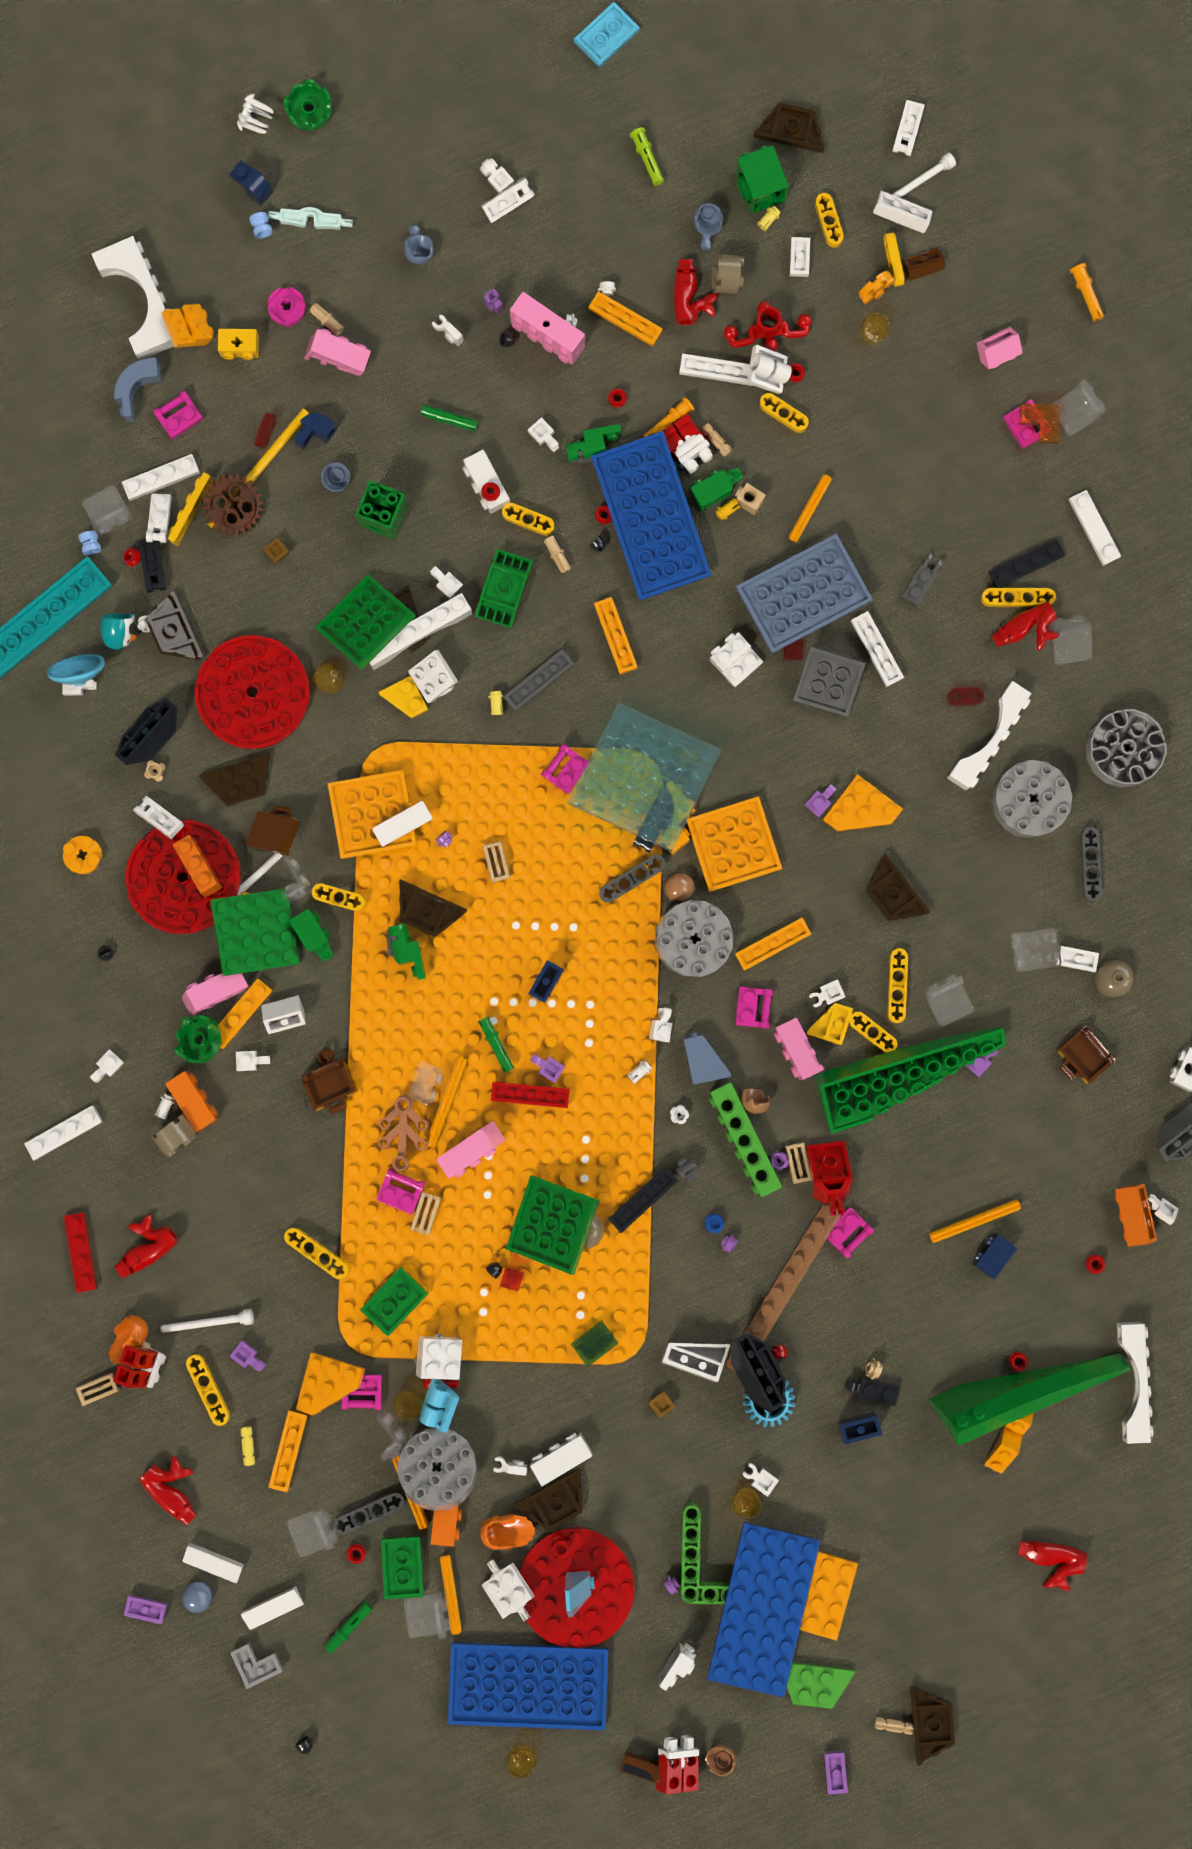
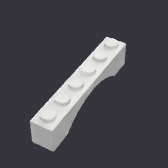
M463 594L455 596L408 623L370 662L373 670L391 661L402 651L421 639L472 615V610Z
M1013 681L1007 686L998 700L999 718L996 730L990 741L979 752L959 760L947 779L964 790L970 787L974 788L979 780L977 775L980 771L984 772L989 765L987 760L990 756L994 757L1000 747L997 745L1001 740L1004 741L1010 733L1008 728L1011 724L1015 725L1020 718L1018 713L1021 709L1025 710L1031 700L1028 698L1032 693Z
M1141 1322L1117 1323V1342L1129 1357L1135 1377V1392L1132 1404L1122 1419V1438L1127 1444L1151 1443V1437H1153V1427L1150 1425L1152 1408L1149 1405L1151 1388L1148 1386L1150 1368L1147 1366L1146 1358H1149V1349L1145 1341L1148 1338V1329Z

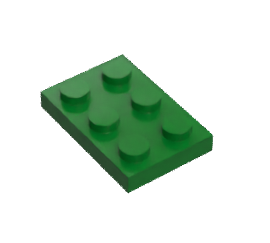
M400 1267L360 1311L388 1337L429 1293Z
M421 1535L381 1538L384 1599L424 1597Z

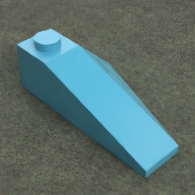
M590 1571L566 1572L565 1596L568 1617L575 1615L591 1596V1589H595L594 1577H590Z

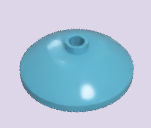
M95 654L72 656L50 666L47 670V675L49 679L57 683L81 686L102 671L105 661L102 656Z

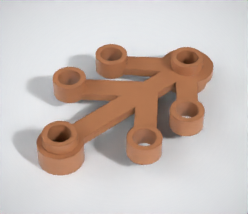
M402 1095L396 1099L395 1109L379 1121L381 1129H389L392 1126V1121L400 1115L399 1123L385 1137L380 1138L378 1141V1146L381 1149H387L391 1146V1141L399 1135L398 1156L392 1162L393 1168L396 1171H405L410 1165L409 1159L406 1157L407 1135L415 1143V1147L418 1150L422 1151L428 1148L427 1140L421 1139L408 1124V1116L416 1123V1128L419 1131H426L429 1128V1122L422 1119L415 1112L412 1098ZM404 1101L407 1102V1108L405 1109L402 1107ZM384 1120H387L388 1122L387 1127L383 1126ZM422 1121L425 1123V1128L423 1129L420 1127ZM384 1139L387 1141V1145L385 1147L382 1145V1141ZM420 1141L424 1142L423 1148L419 1147ZM401 1160L405 1161L404 1167L400 1166Z

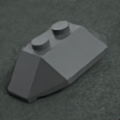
M1192 1103L1161 1126L1157 1149L1166 1162L1185 1159L1192 1153Z

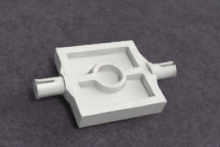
M494 1559L487 1563L493 1575L482 1584V1587L501 1617L504 1619L509 1614L518 1612L523 1622L530 1618L524 1606L535 1595L515 1564L512 1563L506 1568L499 1569Z

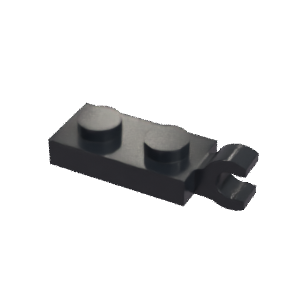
M860 1377L859 1383L846 1380V1390L857 1391L858 1398L896 1406L899 1385Z

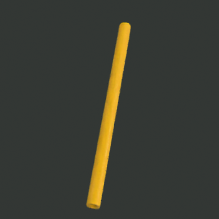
M303 408L247 474L246 483L250 480L254 482L299 429L302 425L300 420L309 415V412ZM238 488L232 492L231 495L233 497L238 495ZM229 500V502L231 503L229 508H233L236 502ZM207 523V525L212 528L214 523Z

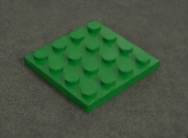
M367 574L314 628L358 668L363 670L415 617V614Z
M287 888L210 900L222 976L300 964L294 929L289 922L292 919Z
M530 1175L506 1249L570 1275H575L599 1200Z

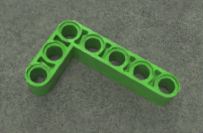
M687 1502L682 1509L680 1588L682 1599L690 1604H724L726 1597L724 1592L728 1589L729 1582L699 1581L701 1513L696 1503ZM690 1508L697 1511L693 1517L686 1515L687 1510ZM689 1528L696 1530V1534L692 1537L686 1535V1531ZM689 1548L696 1550V1553L691 1557L685 1554ZM688 1568H693L695 1570V1574L693 1576H687L685 1575V1571ZM688 1588L695 1590L692 1596H686L684 1593ZM707 1589L715 1591L710 1597L705 1596L704 1592Z

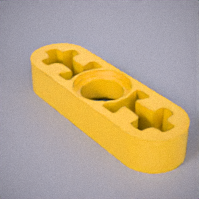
M821 193L816 198L815 208L828 246L836 248L842 244L844 234L832 197L828 193ZM822 199H824V202H827V211L825 212L824 205L820 204ZM831 216L834 218V223L828 225L824 222V218ZM832 229H834L835 236L838 237L837 241L831 239Z
M894 232L884 234L883 240L890 274L895 279L893 286H903L904 274Z
M766 393L761 397L759 405L762 411L796 433H802L807 429L809 421L806 415L771 393ZM771 399L772 405L765 406L764 400L768 401ZM779 404V406L776 408V412H773V406L776 407V405ZM782 408L787 409L789 416L786 418L781 417L779 410ZM792 414H794V415H795V416H794V419H795V420L792 419V421L789 422V420H790L791 417H792ZM800 419L803 420L804 426L800 425L799 427H797L796 421H800Z
M507 503L502 508L503 518L508 522L544 536H548L554 531V522L547 516L514 503ZM511 508H513L514 513L518 515L519 511H522V513L520 514V520H517V515L512 514L511 516H508V512H506V510L510 511ZM525 515L533 516L534 520L531 524L523 522ZM537 518H539V523L541 524L548 522L551 528L543 530V526L537 524V528L534 527L537 523Z
M322 883L316 884L312 889V896L316 900L353 911H362L367 904L365 897L360 894ZM323 888V891L330 893V897L326 895H321L320 897L318 890ZM338 892H342L344 895V899L340 903L335 901V895ZM349 898L353 900L358 899L361 905H357L355 908V904L348 902Z
M862 1012L852 1013L849 1025L885 1053L896 1050L897 1040ZM854 1016H861V1022L864 1024L867 1021L870 1023L865 1027L864 1032L861 1031L862 1025H854ZM870 1027L877 1028V1037L871 1038L868 1036L867 1031ZM882 1033L885 1034V1036L882 1037L884 1040L892 1041V1048L885 1049V1043L879 1041L878 1044L876 1042L881 1037Z

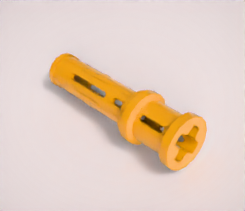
M1086 263L1070 269V273L1074 275L1077 283L1076 288L1082 292L1093 322L1104 318L1105 316L1091 285L1093 280L1089 278L1086 271Z
M683 397L676 407L669 409L668 415L643 435V438L664 431L690 411L693 412L695 410L693 405L686 397Z

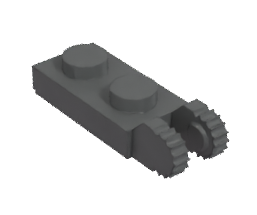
M929 553L923 565H920L902 596L903 599L917 607L938 574L937 571L944 561L940 558L936 562L933 571L927 568L928 563L933 558L934 554Z

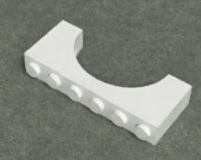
M131 236L92 253V257L102 277L110 275L128 277L137 282L146 293L148 300L146 320L140 330L128 338L135 355L139 360L174 347L161 314L166 309L163 304L166 303V299L162 291L158 292L156 286H159L155 275L151 276L149 272L152 268L148 259H144L141 254L144 252L140 241L136 242L134 237Z

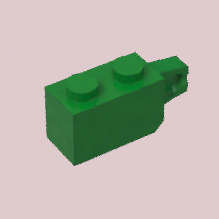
M738 467L726 472L724 469L720 472L718 470L713 471L708 475L709 478L703 481L699 479L692 484L690 494L701 512L731 496L733 486L743 479V475Z
M307 909L289 920L306 950L316 952L322 961L326 962L334 957L329 945L331 942L328 939L331 935L326 927L322 928L319 921L321 919L316 911L312 912L310 909Z

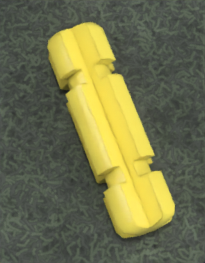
M250 1426L241 1428L245 1466L255 1464L253 1437H251L252 1428Z

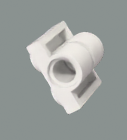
M759 345L753 346L747 383L775 394L782 393L783 384L789 380L791 375V366L787 365L788 357Z
M439 650L433 651L408 671L427 703H432L438 697L447 694L458 683Z

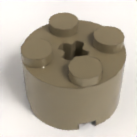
M715 254L713 262H717L715 268H712L711 277L713 293H739L740 287H743L744 276L741 275L744 257Z
M181 1114L162 1127L159 1132L154 1133L151 1138L164 1156L167 1155L169 1158L181 1148V1144L186 1146L197 1136L189 1121Z

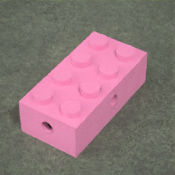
M524 292L521 293L511 307L510 317L514 329L528 334L527 337L530 340L541 343L546 351L557 354L562 362L574 364L585 348V334Z

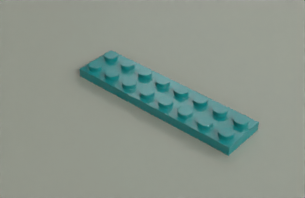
M88 556L0 627V679L113 587Z

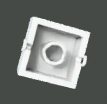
M442 1334L419 1336L416 1376L421 1379L459 1380L462 1340L458 1337H445Z

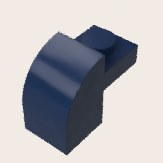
M242 160L229 173L230 177L245 189L246 194L260 206L273 193L268 181L255 168L252 169Z
M312 413L306 415L300 420L304 429H300L297 432L295 442L298 447L304 450L315 435L327 444L338 430L337 425L322 414Z

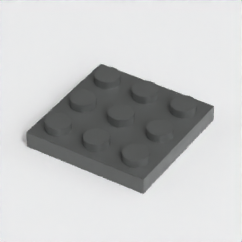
M811 645L793 701L848 717L866 662Z

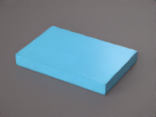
M613 2L574 38V43L600 68L640 30V27Z

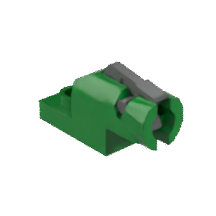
M620 424L584 430V441L580 439L566 444L569 463H593L591 456L606 451L604 440L615 441L618 437H621Z
M406 924L388 927V955L394 957V960L399 965L414 962V966H411L413 977H417L419 981L427 979L419 942H410L411 936Z

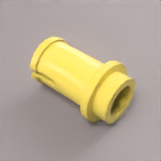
M775 206L768 207L766 214L757 222V225L762 230L767 231L774 220L779 219L780 211Z
M501 691L490 692L488 698L491 700V715H503V695H501Z

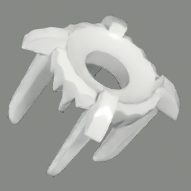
M255 94L247 95L244 99L246 102L243 105V111L239 113L240 120L237 121V125L241 131L244 127L265 134L267 133L266 130L253 124L268 128V126L252 118L250 113L254 112L272 119L269 114L260 109L272 114L274 112L269 106L253 98Z

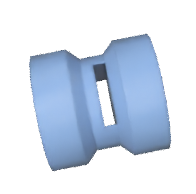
M258 212L250 216L249 220L251 226H254L255 238H266L273 233L271 225L268 224L267 213Z
M86 531L78 535L79 541L83 545V555H94L102 551L100 544L97 542L98 534L96 531Z

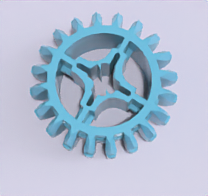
M785 1381L786 1387L789 1385L788 1381ZM786 1388V1404L782 1405V1409L773 1415H770L765 1409L764 1414L759 1413L754 1408L753 1401L749 1399L747 1393H744L743 1397L749 1399L743 1401L744 1406H749L745 1409V1412H752L749 1416L751 1420L757 1416L756 1424L763 1420L764 1427L767 1426L768 1421H770L771 1427H774L775 1420L781 1425L782 1421L780 1418L783 1417L787 1421L788 1417L785 1413H793L789 1406L795 1407V1403L790 1401L795 1399V1395H789L793 1388Z

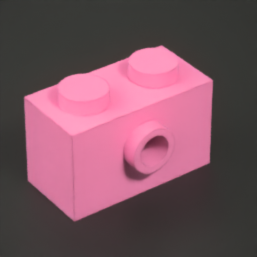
M1011 327L976 343L980 361L988 369L996 368L1000 364L1013 360L1016 356L1023 353L1019 334Z

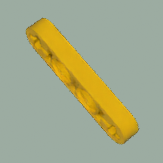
M988 588L982 593L981 602L987 607H1036L1046 602L1044 598H1039L1038 602H1036L1037 593H1039L1038 597H1043L1048 593V597H1051L1048 601L1050 605L1056 600V593L1049 588ZM989 593H991L992 597H997L1001 593L1000 598H994L991 602L985 597ZM1030 593L1033 596V600L1025 602L1023 594ZM1004 594H1013L1014 600L1012 602L1005 601Z
M901 948L893 950L889 957L887 1016L892 1023H900L906 1016L908 954ZM898 952H900L901 956H904V959L900 960V966L904 965V969L899 967L893 969V965H897V959H894V955H897ZM895 971L902 972V981L897 982L893 979ZM900 990L903 996L900 1001H895L892 998L893 991ZM892 1003H902V1007L898 1006V1012L902 1014L901 1017H898V1020H895V1017L892 1016L896 1009V1006H891Z
M290 1228L285 1232L284 1239L288 1245L336 1279H342L349 1275L350 1267L347 1262L299 1228ZM296 1232V1237L298 1239L302 1240L303 1238H305V1240L302 1243L298 1240L292 1241V1236L290 1235V1233ZM307 1242H311L314 1245L312 1253L305 1251V1244ZM323 1253L328 1254L330 1257L328 1264H323L320 1261V1256ZM333 1263L337 1267L343 1266L344 1273L338 1274L337 1268L331 1267L330 1269L329 1267Z
M193 1354L187 1359V1369L212 1422L217 1426H222L230 1419L228 1407L204 1357L200 1354ZM193 1358H195V1360H200V1364L198 1365V1367L200 1370H202L203 1368L205 1370L197 1376L195 1375V1373L198 1372L197 1367H192L191 1363L193 1362ZM204 1375L209 1378L207 1386L200 1385V1376ZM214 1393L217 1395L218 1400L215 1404L208 1402V1394ZM221 1404L222 1407H219L218 1409L221 1414L225 1413V1417L223 1418L224 1421H222L221 1419L217 1420L216 1416L218 1415L217 1409L212 1411L211 1408H214Z

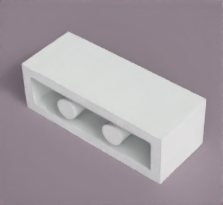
M484 450L463 460L464 467L462 469L467 478L471 477L473 481L471 486L476 494H480L482 498L480 503L484 510L488 509L489 513L492 514L502 509L505 504L510 503V499ZM488 482H494L500 488L499 498L492 502L486 501L481 494L483 485ZM490 488L487 490V493L493 494L494 490Z
M581 1432L577 1435L576 1433L570 1434L565 1438L566 1441L560 1445L556 1443L548 1448L549 1452L544 1455L539 1453L532 1458L530 1467L541 1486L592 1457V1451Z

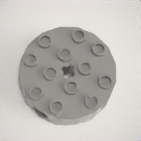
M1135 709L1118 710L1103 717L1089 732L1085 745L1087 762L1093 773L1104 783L1119 788L1134 787L1153 777L1162 767L1167 753L1165 737L1159 723L1147 713ZM1124 745L1127 746V748H1126V749L1128 750L1127 752L1124 750V749H1125V748L1123 747Z
M1036 760L1017 763L1002 774L994 786L992 796L994 814L1002 827L1015 836L1024 838L1041 837L1054 831L1064 823L1070 813L1072 803L1070 785L1062 772L1047 762ZM1031 796L1035 798L1032 803L1029 801Z
M689 900L672 906L661 916L655 929L654 945L660 959L669 970L682 976L702 977L717 971L727 961L733 948V931L729 919L718 907L706 901ZM694 934H696L695 937L698 938L697 942L693 943V940L690 939V936H694Z
M437 1428L425 1429L411 1437L403 1447L397 1464L399 1481L408 1499L420 1508L433 1511L449 1510L464 1502L473 1490L477 1476L475 1454L468 1441L457 1432L449 1429L447 1432H440ZM436 1466H437V1467H440V1468H441V1471H440V1472H438L437 1470L435 1471L434 1468H435Z

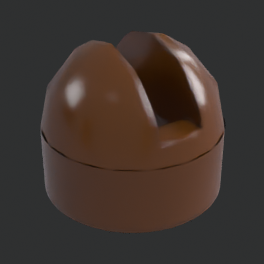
M325 1048L318 1052V1060L321 1064L327 1065L334 1060V1052L331 1049Z

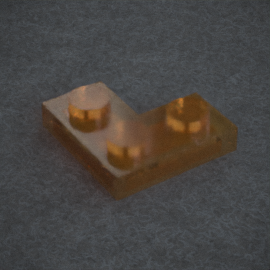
M1021 404L1020 425H1039V444H1058L1059 405Z

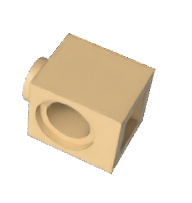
M746 483L744 488L741 486L735 494L736 500L739 503L737 505H740V507L753 515L756 514L766 497L764 493ZM752 495L754 500L748 502L744 499V496Z

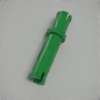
M423 404L420 416L436 420L437 423L443 422L473 432L476 431L478 420L444 411L443 408L437 409Z
M489 1016L478 1021L486 1036L484 1039L485 1041L488 1040L503 1073L515 1068L498 1036L499 1032L495 1031Z
M364 1601L340 1628L335 1630V1634L323 1645L330 1654H333L343 1641L346 1642L349 1639L348 1636L367 1615L373 1611L372 1606Z

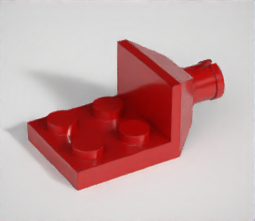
M845 1141L807 1145L806 1150L813 1180V1198L824 1204L829 1203L831 1215L836 1216V1210H838V1215L844 1214L845 1207L843 1201L851 1193L853 1180Z

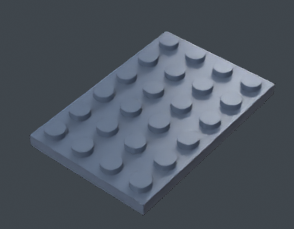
M837 533L736 586L737 592L771 654L873 601Z

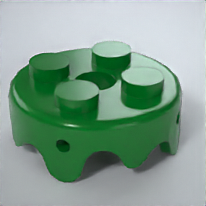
M307 79L302 84L293 85L289 95L284 97L287 117L300 130H318L331 117L332 102L326 88L320 87L312 79ZM307 104H312L314 109L308 112L304 110V107Z
M204 1015L183 1017L181 1019L182 1026L175 1033L179 1045L174 1048L175 1053L191 1063L202 1064L210 1061L216 1056L221 1046L222 1036L219 1025L215 1020ZM200 1035L203 1036V1041L201 1044L198 1043V1038Z

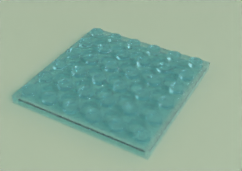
M618 702L568 800V804L672 852L722 749Z

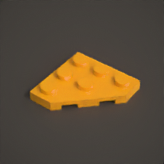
M857 774L824 817L823 821L837 832L891 825L903 808Z
M311 1352L296 1410L310 1415H317L323 1409L359 1389L365 1368Z

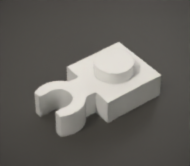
M838 979L820 987L822 993H812L809 995L810 998L814 996L819 998V1002L814 1004V1007L821 1006L825 1000L829 1005L846 997Z
M749 1462L748 1466L753 1471L750 1474L743 1471V1476L747 1479H754L751 1485L768 1497L779 1480L764 1468L758 1472L756 1466Z

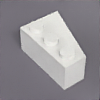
M668 1343L661 1363L716 1383L719 1381L731 1344Z

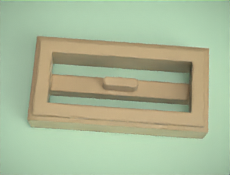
M498 841L482 845L492 883L511 879L502 842ZM496 846H499L506 874L504 876H502L495 850ZM488 848H491L498 874V877L496 878L494 877L488 853Z
M804 1142L785 1146L793 1184L812 1180ZM798 1147H801L803 1155V1160L807 1173V1177L805 1178L803 1176L801 1162L798 1154ZM790 1149L794 1150L800 1179L796 1178Z
M422 1192L411 1230L430 1235L441 1197ZM427 1197L428 1201L420 1226L416 1227L424 1199ZM432 1199H434L436 1202L426 1230L423 1227Z
M113 1372L75 1388L82 1406L120 1391L117 1384L113 1382ZM108 1378L110 1379V1382L84 1393L81 1391ZM109 1386L113 1387L112 1390L97 1395L86 1401L84 1399L85 1396L93 1394L104 1388H107Z

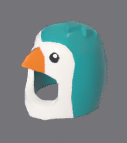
M114 613L102 616L100 634L107 647L120 650V648L128 646L130 642L138 637L129 632V626L135 620L134 613Z

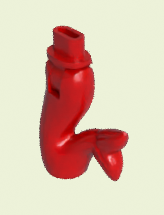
M691 259L678 260V267L676 268L674 310L678 325L695 324L701 310H704L713 318L715 316V309L712 304L717 299L718 293L708 294L689 305L697 289L696 268L693 267V260Z
M1046 601L1015 616L1002 627H999L998 631L991 636L999 648L1004 644L1009 645V642L1015 643L1020 641L1037 624L1036 645L1037 651H1040L1045 646L1047 640H1054L1060 634L1047 629L1057 619V616L1050 603Z
M152 1214L144 1217L142 1223H132L127 1227L135 1233L155 1241V1243L133 1247L120 1259L121 1262L114 1267L122 1278L129 1274L133 1275L135 1272L150 1266L163 1257L179 1240L167 1225L159 1229H153Z
M172 1456L170 1470L165 1471L153 1464L139 1477L138 1480L150 1496L166 1512L175 1517L177 1521L181 1520L186 1526L197 1516V1513L192 1509L193 1506H189V1499L183 1492L162 1484V1482H172L194 1474L193 1470L181 1467L179 1460L175 1456Z
M1021 1540L1017 1555L1023 1556L1025 1560L1040 1566L1065 1563L1042 1585L1045 1588L1058 1586L1062 1590L1070 1591L1071 1588L1066 1577L1083 1574L1087 1564V1553L1066 1545L1039 1541L1033 1543L1032 1540H1029V1542Z

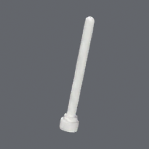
M948 152L941 157L939 164L892 195L901 198L940 171L952 169L956 166L954 157Z
M274 853L240 885L237 896L249 889L283 855Z
M244 1309L243 1312H239L237 1315L166 1324L160 1327V1331L166 1333L236 1322L250 1325L254 1323L252 1309Z

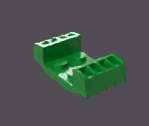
M497 549L480 596L475 617L513 628L516 611L526 581L531 574L533 560Z

